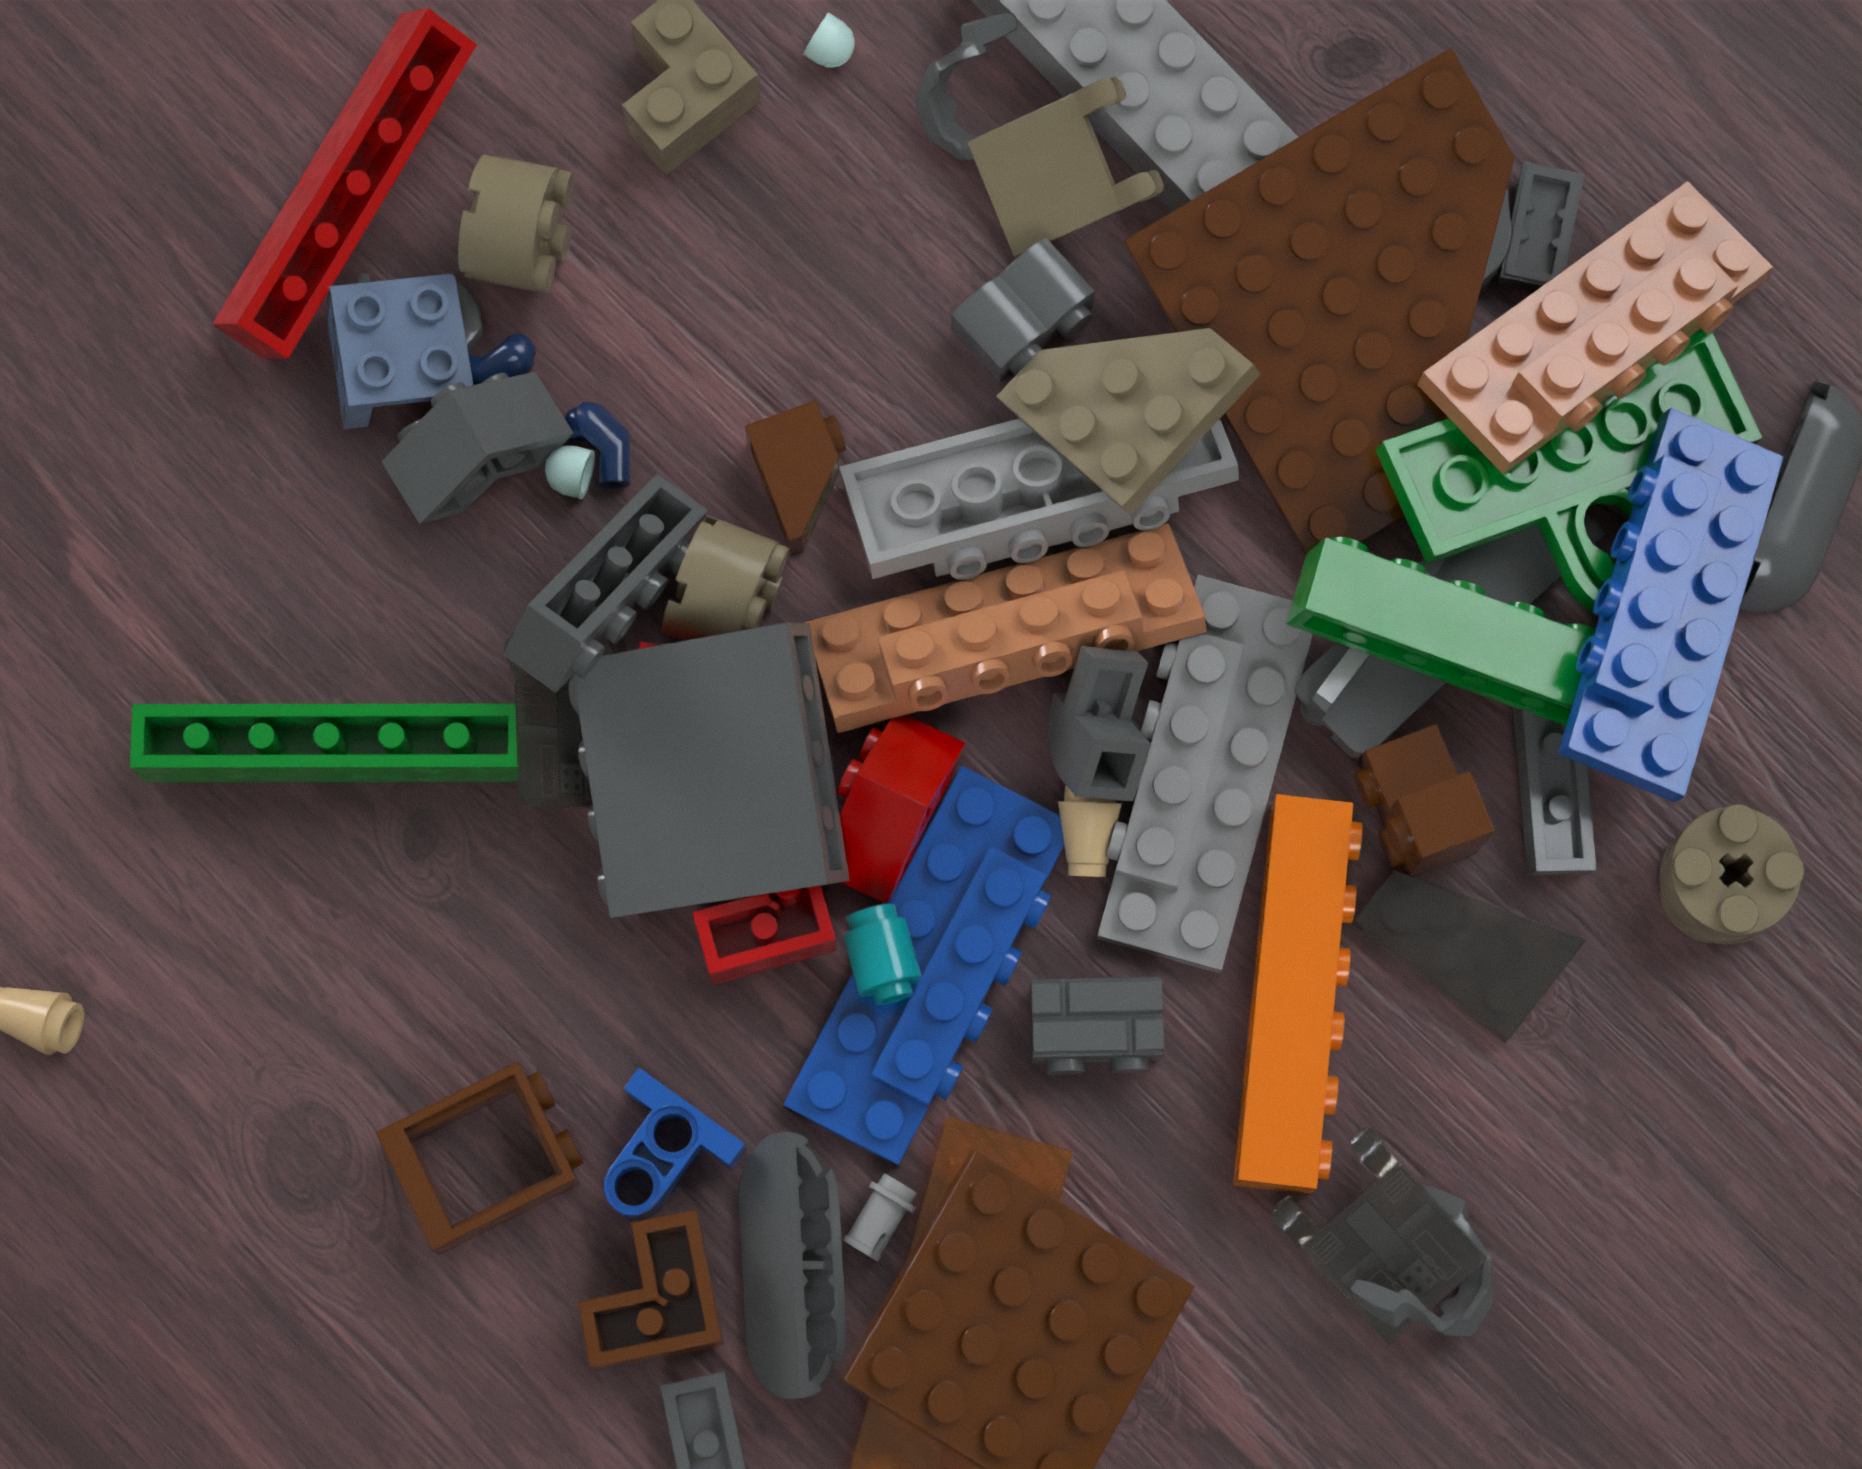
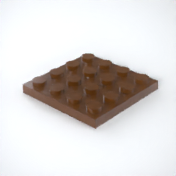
M977 1149L970 1150L838 1380L983 1469H1094L1195 1286Z

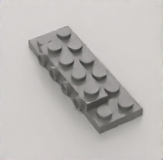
M1020 419L839 467L842 484L872 579L932 563L936 577L951 574L955 579L967 580L980 575L985 570L987 563L1012 557L1017 563H1031L1043 557L1048 547L1073 541L1075 545L1080 547L1093 546L1102 542L1107 537L1109 530L1134 524L1135 528L1143 531L1156 529L1169 519L1170 514L1179 512V496L1239 480L1238 463L1220 419L1131 515Z
M1197 575L1194 589L1205 614L1207 632L1180 639L1179 643H1165L1156 677L1166 679L1168 682L1162 703L1149 700L1141 733L1146 739L1151 740V746L1133 799L1135 801L1129 823L1116 821L1106 857L1118 862L1096 939L1220 974L1297 694V692L1295 693L1296 683L1302 675L1313 634L1286 624L1292 600Z

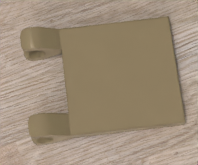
M1115 76L1097 80L1066 97L967 142L1014 257L1023 254L1044 238L1051 242L1164 192V184L1157 170L1142 172L1115 184L1087 116L1125 100L1127 97L1126 90L1119 77Z

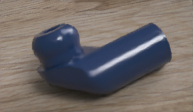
M522 334L509 335L504 342L482 358L468 354L473 385L481 384L486 379L499 373H506L508 377L529 373L534 365L536 354L535 345L532 340Z
M583 402L579 407L570 409L565 416V420L574 433L571 438H577L580 441L587 440L599 451V485L610 489L629 487L631 485L630 435L628 430L602 404Z

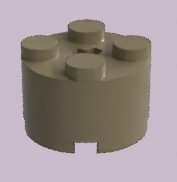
M483 154L474 168L468 190L476 191L477 194L471 211L463 210L460 224L458 265L460 272H465L464 277L518 289L549 293L554 279L556 261L564 262L569 250L571 227L570 225L561 224L563 208L567 209L572 199L575 181L574 172L542 164Z
M709 515L706 516V522H701L692 538L675 580L679 582L676 599L681 601L679 604L668 601L661 633L679 641H687L758 628L764 610L771 613L776 604L784 581V577L781 574L790 548L780 545L778 541Z
M1740 804L1711 810L1701 815L1671 841L1661 858L1659 894L1662 907L1669 919L1680 931L1690 938L1709 944L1732 945L1745 943L1777 923L1792 907L1804 875L1803 862L1799 858L1792 839L1775 820L1748 806ZM1728 867L1732 868L1737 874L1735 883L1729 887L1724 885L1719 879Z

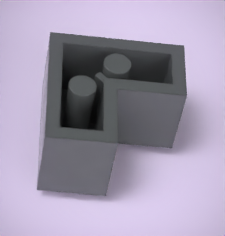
M536 372L508 377L506 373H499L486 379L481 384L465 387L464 383L458 382L439 391L431 399L430 403L433 408L422 419L409 424L397 435L399 444L381 462L419 524L464 513L498 478L540 468L552 451L560 448L574 433Z

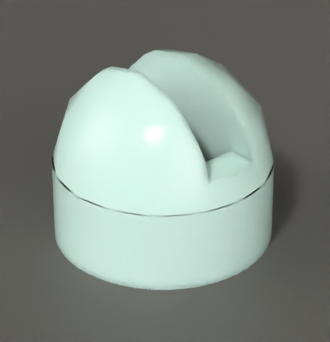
M828 12L808 43L803 55L815 63L828 68L841 66L853 53L855 46L853 32L843 21Z
M562 446L552 451L545 463V473L550 486L563 495L583 499L592 479L595 452L578 446Z

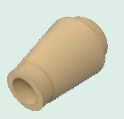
M1065 786L1064 801H1058L1066 862L1068 863V876L1106 877V868L1109 863V858L1106 855L1122 804L1115 803V800L1076 797Z
M0 987L1 1031L45 1055H52L56 1051L65 1054L75 1046L83 1027L84 1009L81 1004L73 1002L68 993Z

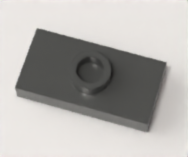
M1523 162L1510 217L1511 240L1500 266L1497 284L1535 292L1566 269L1585 174Z

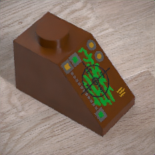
M816 400L745 426L747 444L787 547L790 548L791 556L804 551L839 476L838 453L846 451V445L834 415L823 418Z

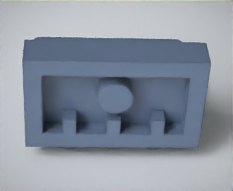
M444 274L329 286L325 316L343 429L368 427L373 407L431 401L439 391L454 383L462 382L465 387L473 385L457 283L454 275Z

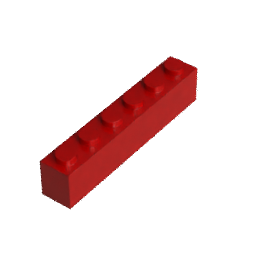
M429 8L400 14L213 321V326L262 359L289 358L329 292V286H332L478 44Z

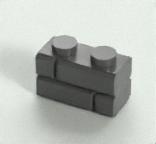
M1161 977L1031 980L1029 990L1032 1064L1046 1063V1074L1085 1073L1086 1062H1111L1112 1073H1144L1150 1071V1061H1161L1164 1056Z

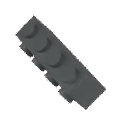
M656 474L527 605L503 656L555 693L574 673L582 679L585 678L605 650V646L602 644L605 640L608 639L613 644L618 643L637 616V612L634 610L638 606L646 611L649 610L668 584L669 579L666 576L671 573L677 577L692 538L708 510Z

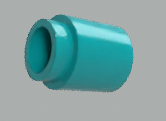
M877 905L847 916L845 922L848 932L843 935L859 996H873L876 1005L890 1004L912 996L911 985L919 982L922 979L906 919L898 917L895 905Z

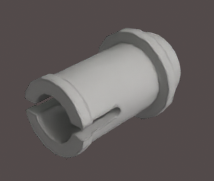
M885 1173L878 1184L873 1181L869 1184L868 1187L873 1192L850 1231L842 1239L878 1262L882 1257L881 1253L907 1211L914 1213L916 1209L911 1203L917 1193Z

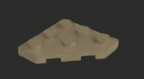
M1211 328L1039 350L996 397L1030 429L1131 515L1258 378L1260 372L1252 362Z

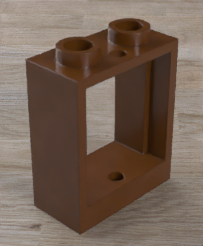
M518 1061L376 1132L432 1251L441 1255L580 1185L573 1169L583 1165L584 1162L569 1131L565 1129L556 1134L545 1111L556 1105L539 1071L527 1076L525 1069ZM516 1091L555 1174L454 1224L415 1141Z

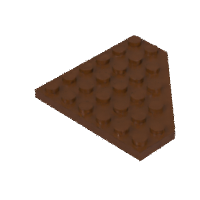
M1452 47L1122 242L1174 332L1211 328L1252 362L1260 372L1258 378L1223 415L1305 556L1325 538L1346 537L1361 542L1405 516L1375 450L1385 440L1447 419V415L1418 386V382L1424 371L1468 339L1515 159L1514 154Z

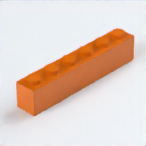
M1276 794L1270 806L1233 1186L1311 1194L1317 1189L1318 1179L1328 1180L1332 1160V1141L1322 1140L1324 1114H1335L1338 1096V1076L1328 1075L1330 1050H1341L1344 1032V1012L1334 1011L1336 986H1347L1351 955L1349 948H1340L1342 923L1352 924L1357 891L1356 885L1346 884L1348 860L1358 861L1362 842V822L1352 821L1353 803Z

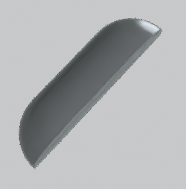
M1816 379L1813 382L1783 457L1739 608L1741 610L1755 613L1779 611L1792 606L1809 592L1821 571L1862 467V414L1848 395L1839 388L1822 380Z
M793 1132L772 1134L764 1138L753 1149L745 1164L739 1188L742 1276L748 1356L753 1371L764 1388L773 1395L783 1399L805 1398L819 1393L822 1390L820 1385L830 1373L834 1361L843 1360L847 1341L840 1206L836 1178L832 1169L823 1170L817 1157L805 1145L808 1139Z

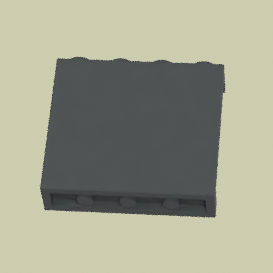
M781 623L603 655L585 678L582 679L575 673L569 681V697L573 709L579 714L583 740L579 744V762L583 773L589 778L593 804L589 807L588 822L592 836L599 843L602 868L598 874V887L603 902L608 905L610 918L850 881L810 623Z

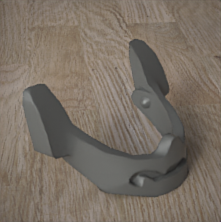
M1001 13L963 24L961 26L963 41L960 47L928 66L916 93V108L926 135L930 141L959 160L974 159L967 142L977 136L965 132L956 123L957 104L954 99L946 94L948 78L964 59L976 58L977 55L986 52V45L1016 31L1018 25L1014 13Z
M1421 1185L1416 1190L1412 1202L1419 1207L1428 1199L1480 1257L1477 1262L1460 1276L1459 1290L1456 1296L1446 1299L1440 1304L1439 1308L1443 1316L1437 1317L1407 1289L1400 1290L1397 1293L1372 1282L1356 1280L1351 1286V1292L1364 1309L1390 1326L1397 1327L1406 1318H1409L1419 1325L1444 1335L1470 1337L1482 1325L1493 1302V1260L1468 1224L1470 1216L1466 1201L1435 1187ZM1425 1204L1426 1216L1442 1228L1451 1244L1457 1262L1461 1266L1459 1272H1463L1478 1257L1433 1207L1431 1217Z

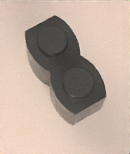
M1044 238L1015 259L999 276L986 283L966 299L951 314V330L993 377L1001 383L1013 374L1016 376L1039 350H1043L1047 344L1060 335L1065 340H1069L1083 330L1093 317L1089 310L1093 307L1095 290L1048 239Z

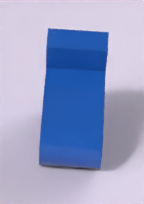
M638 1068L623 1089L628 1097L650 1113L609 1168L604 1179V1192L608 1202L620 1216L629 1220H645L654 1216L663 1207L702 1151H705L732 1171L747 1151L745 1143L645 1071ZM671 1119H681L692 1128V1138L689 1144L683 1150L677 1152H667L661 1149L656 1142L659 1127ZM632 1172H643L649 1175L653 1181V1192L650 1198L638 1206L624 1204L618 1196V1186L621 1180Z

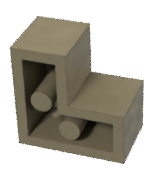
M658 0L631 21L635 50L655 71L658 77L622 104L626 130L665 176L760 102L758 74L693 0Z

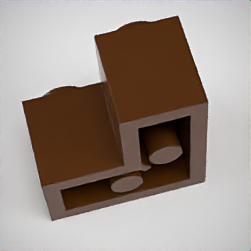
M1437 724L1365 750L1359 760L1358 765L1361 770L1354 773L1358 792L1368 809L1376 806L1385 828L1378 832L1382 851L1392 868L1400 865L1405 880L1476 854L1495 832L1471 771L1457 774Z
M697 1210L632 1222L631 1226L643 1289L578 1302L589 1365L596 1372L725 1345L701 1218Z

